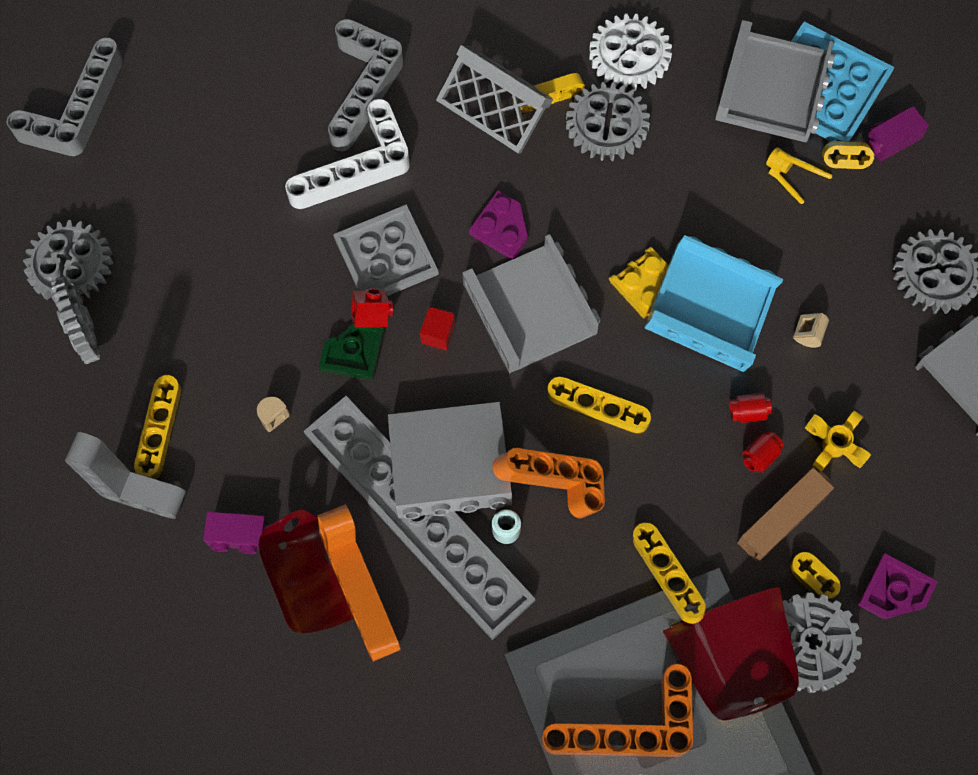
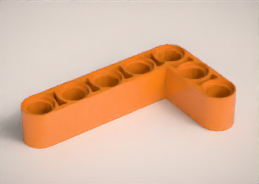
M344 504L317 515L321 540L372 662L399 651L400 646L356 543L355 525L347 505Z
M674 664L668 667L662 675V725L556 723L549 725L544 730L541 740L542 746L548 753L554 755L682 756L693 745L691 673L685 666ZM674 672L680 674L684 681L683 686L674 687L671 685L668 679L669 674ZM671 703L682 705L684 708V716L682 718H675L671 715L669 711ZM553 731L560 732L564 737L563 745L560 747L549 745L547 742L549 733ZM582 732H589L594 737V745L590 748L582 747L578 742V735ZM617 732L624 737L625 743L622 748L617 749L610 745L608 738L611 733ZM642 733H649L653 736L655 745L652 749H645L641 746L639 737ZM677 733L683 736L685 739V747L678 750L672 747L670 743V736Z

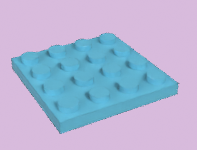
M803 22L791 42L826 50L829 42L832 41L831 52L836 53L832 68H827L826 74L830 75L827 89H822L821 96H825L821 112L816 111L815 115L816 118H820L816 134L831 142H850L895 67Z

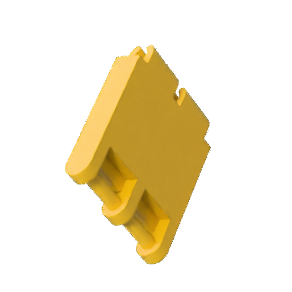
M652 247L646 249V253L635 262H629L627 264L628 267L618 275L609 277L611 284L643 319L650 314L668 268V264Z

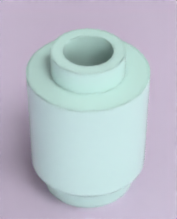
M500 510L492 519L494 538L503 544H510L516 541L521 531L520 517L512 510ZM504 526H509L511 529L503 530L501 528Z

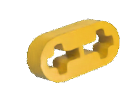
M833 141L824 146L822 157L826 165L832 168L864 169L872 164L874 153L870 146L863 142ZM837 149L842 155H837L835 160H832L829 154H833L834 150ZM862 150L867 155L863 156L861 161H858L856 156H851L859 155Z
M802 552L793 558L790 563L792 575L808 591L813 593L816 598L823 594L828 596V601L838 595L841 587L840 581L814 555ZM798 560L802 563L808 561L810 563L808 569L814 576L807 570L801 572L798 569L800 567ZM816 577L822 583H826L827 581H829L832 584L829 588L832 591V593L830 591H826L825 593H823L820 590L822 584L816 579Z

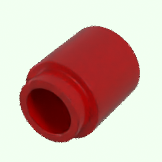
M764 393L736 396V399L729 400L732 421H739V423L767 420V414H772L771 400L769 397L765 398Z
M770 431L760 434L742 452L744 465L752 472H764L781 455V449L784 447L782 440Z

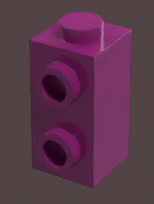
M913 106L906 111H897L891 116L890 120L884 123L880 121L874 124L869 129L870 133L865 143L870 146L879 162H882L921 140L929 125Z
M207 512L203 541L213 551L227 552L228 548L239 549L241 553L256 554L257 550H259V537L263 530L270 525L265 516Z

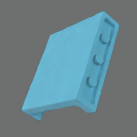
M684 235L676 245L644 328L744 372L753 365L756 356L753 354L775 290L783 282V279L777 277L770 270H762L751 265L745 259H737L730 256L721 248L710 247L696 237Z

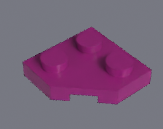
M498 190L469 229V235L509 259H515L528 241L520 203Z
M884 553L867 584L858 606L884 620L921 610L927 606L938 581Z

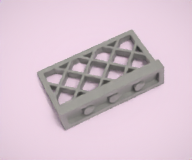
M461 45L456 54L459 57L436 101L515 152L521 153L546 108L550 107L554 99L473 47ZM463 64L471 69L472 79L461 82L459 71ZM487 78L491 80L493 92L482 95L479 80ZM474 82L477 96L465 99L462 85ZM457 87L460 101L452 103L445 99L449 90ZM508 91L512 94L514 105L503 108L500 93ZM494 95L498 110L486 113L483 98ZM478 100L481 115L473 117L469 114L467 103ZM525 105H530L536 109L532 119L528 121H523L520 108ZM515 109L519 123L507 126L504 111ZM499 113L502 128L493 130L489 126L487 116ZM520 127L522 137L518 144L510 140L508 129Z

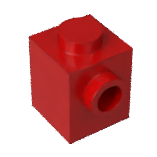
M369 288L362 291H352L351 317L354 326L388 327V317L393 315V303L391 300H388L385 290Z

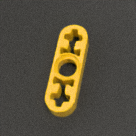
M578 73L565 75L534 86L554 99L551 104L579 95L582 89H585L582 78ZM530 105L520 107L522 113L535 110Z

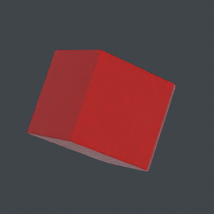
M432 307L429 308L420 331L421 343L447 351L455 329L453 313Z

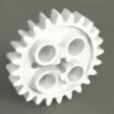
M625 14L624 20H620L616 15L614 23L605 20V27L598 26V31L593 33L592 42H590L589 60H592V68H597V76L605 74L604 83L613 80L616 86L619 83L625 85V90L628 85H632L633 90L636 91L637 84H641L646 89L648 81L656 84L657 77L663 78L664 71L668 70L672 56V44H668L669 35L663 36L664 28L656 30V21L648 24V17H644L640 21L638 20V14H635L633 19H629V16Z

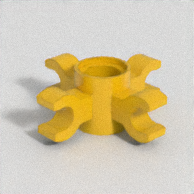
M854 410L843 425H836L831 428L821 417L814 414L805 427L811 434L823 440V451L812 466L822 472L832 457H840L842 455L849 458L859 468L865 464L871 454L853 444L854 436L852 433L863 416ZM832 437L840 438L843 441V446L836 445L832 441Z

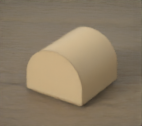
M823 313L801 315L793 339L807 347H820L829 323L828 317Z
M277 397L264 398L257 406V415L268 432L274 430L290 415L286 405Z

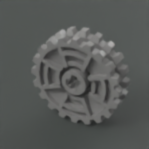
M806 593L802 598L797 594L787 601L784 600L783 606L798 667L799 685L797 691H801L805 687L808 693H815L820 688L822 691H826L844 682L847 679L846 675L853 673L856 669L853 662L861 657V652L857 651V646L862 644V638L856 636L855 632L859 629L857 623H851L849 620L852 616L850 611L843 612L840 609V602L836 600L830 603L828 602V596L823 594L819 598H815L813 593ZM809 637H812V643L816 644L812 649L809 648V642L805 641Z

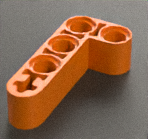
M513 448L493 461V472L500 480L566 489L569 511L576 518H585L600 511L604 506L603 469L596 460Z

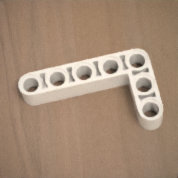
M382 99L374 100L367 108L370 127L379 147L291 177L286 182L285 188L289 202L294 208L304 209L402 175L408 171L410 167L408 148L387 101ZM386 136H393L392 138H389V139L384 138V137H386ZM395 157H402L400 160H393ZM371 165H377V166H378V167L373 168V169L368 168V167H370ZM346 174H353L351 177H344ZM322 182H328L325 186L319 185ZM300 190L304 191L303 193L298 195L294 194L295 192Z

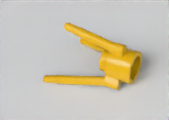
M778 147L773 150L766 162V165L771 168L768 174L775 177L800 204L804 203L803 198L780 174L781 172L786 174L792 165L795 164L828 179L832 178V174L795 158Z

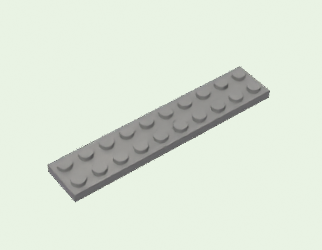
M347 396L342 398L304 430V434L492 640L535 602V598L455 512H449L444 516H435L433 514L421 515L416 519L398 518L390 442Z

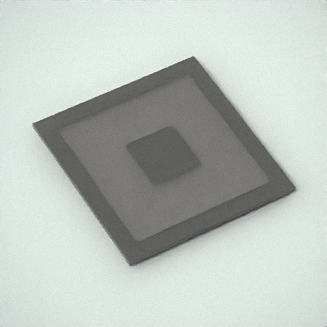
M720 568L691 579L706 604L705 612L735 601ZM683 582L670 588L674 591H680L684 588L685 584ZM664 591L505 654L552 775H815L782 702L753 715L723 721L711 713L693 683V745L682 756L554 755L544 749L541 741L542 735L546 727L551 724L662 725L661 678L671 665H682L663 631L683 622ZM687 594L683 597L687 602L686 612L692 611L694 614H697L698 605L692 606L687 599ZM699 622L694 623L697 634L705 646L721 681L725 684V680L709 648L704 631ZM675 672L669 674L668 679L671 685L674 687L683 686L684 681L680 674ZM762 697L756 698L754 704L763 702L764 699ZM679 703L670 704L669 711L671 715L675 718H682L684 716L682 705ZM763 705V706L757 707V708H755V709H753V710H751V711H756V710L761 709V708H763V707H765V706H767V705ZM553 731L548 734L547 742L552 747H560L564 743V737L560 732ZM582 732L578 735V742L582 747L590 748L594 745V737L589 732ZM614 732L609 735L608 740L612 747L618 749L624 746V737L620 733ZM642 733L640 735L639 742L641 746L645 749H652L655 745L653 736L649 733ZM677 733L670 736L672 747L678 750L685 747L683 736Z

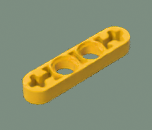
M161 376L154 384L134 462V469L137 474L152 479H157L163 470L181 396V386L173 376ZM168 384H171L173 390L167 392L166 399L169 402L167 403L164 401L165 393L162 388H167ZM158 409H167L169 413L165 420L157 421L154 419V414ZM154 434L162 436V442L159 446H148L150 436ZM145 452L152 454L151 463L154 466V469H149L148 473L142 468L143 465H148L150 460L149 455Z
M556 377L548 384L547 395L554 404L633 433H642L649 427L651 415L644 406L564 377ZM559 386H564V392L566 393H561L560 396L555 395V389H558ZM572 389L576 390L573 402L569 401V394L572 395ZM582 394H589L594 402L592 405L585 407L580 405L578 398ZM613 403L619 407L620 412L616 416H609L604 412V407L607 404ZM624 409H629L627 413L629 416H626L625 421L621 420ZM637 414H641L643 420L639 425L634 424V419L632 418L636 417Z
M650 523L639 524L633 531L635 548L680 618L692 624L701 621L706 610L704 599L658 529ZM641 533H645V535L651 534V544L654 547L651 551L650 545L645 539L640 541ZM663 554L667 556L669 563L664 567H658L653 563V558L656 555ZM672 578H679L684 582L685 586L680 591H674L668 586V582ZM687 594L689 603L692 606L698 605L697 614H694L692 611L686 612L687 602L683 597Z

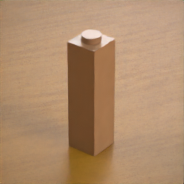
M812 468L742 535L737 543L759 563L831 493L834 487L831 485L830 479L823 472H817Z

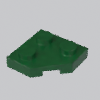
M353 324L341 335L325 341L319 362V371L373 380L385 331L384 327H355Z

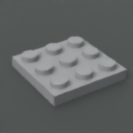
M407 205L333 234L358 291L377 288L385 290L386 295L389 296L439 275L435 262Z

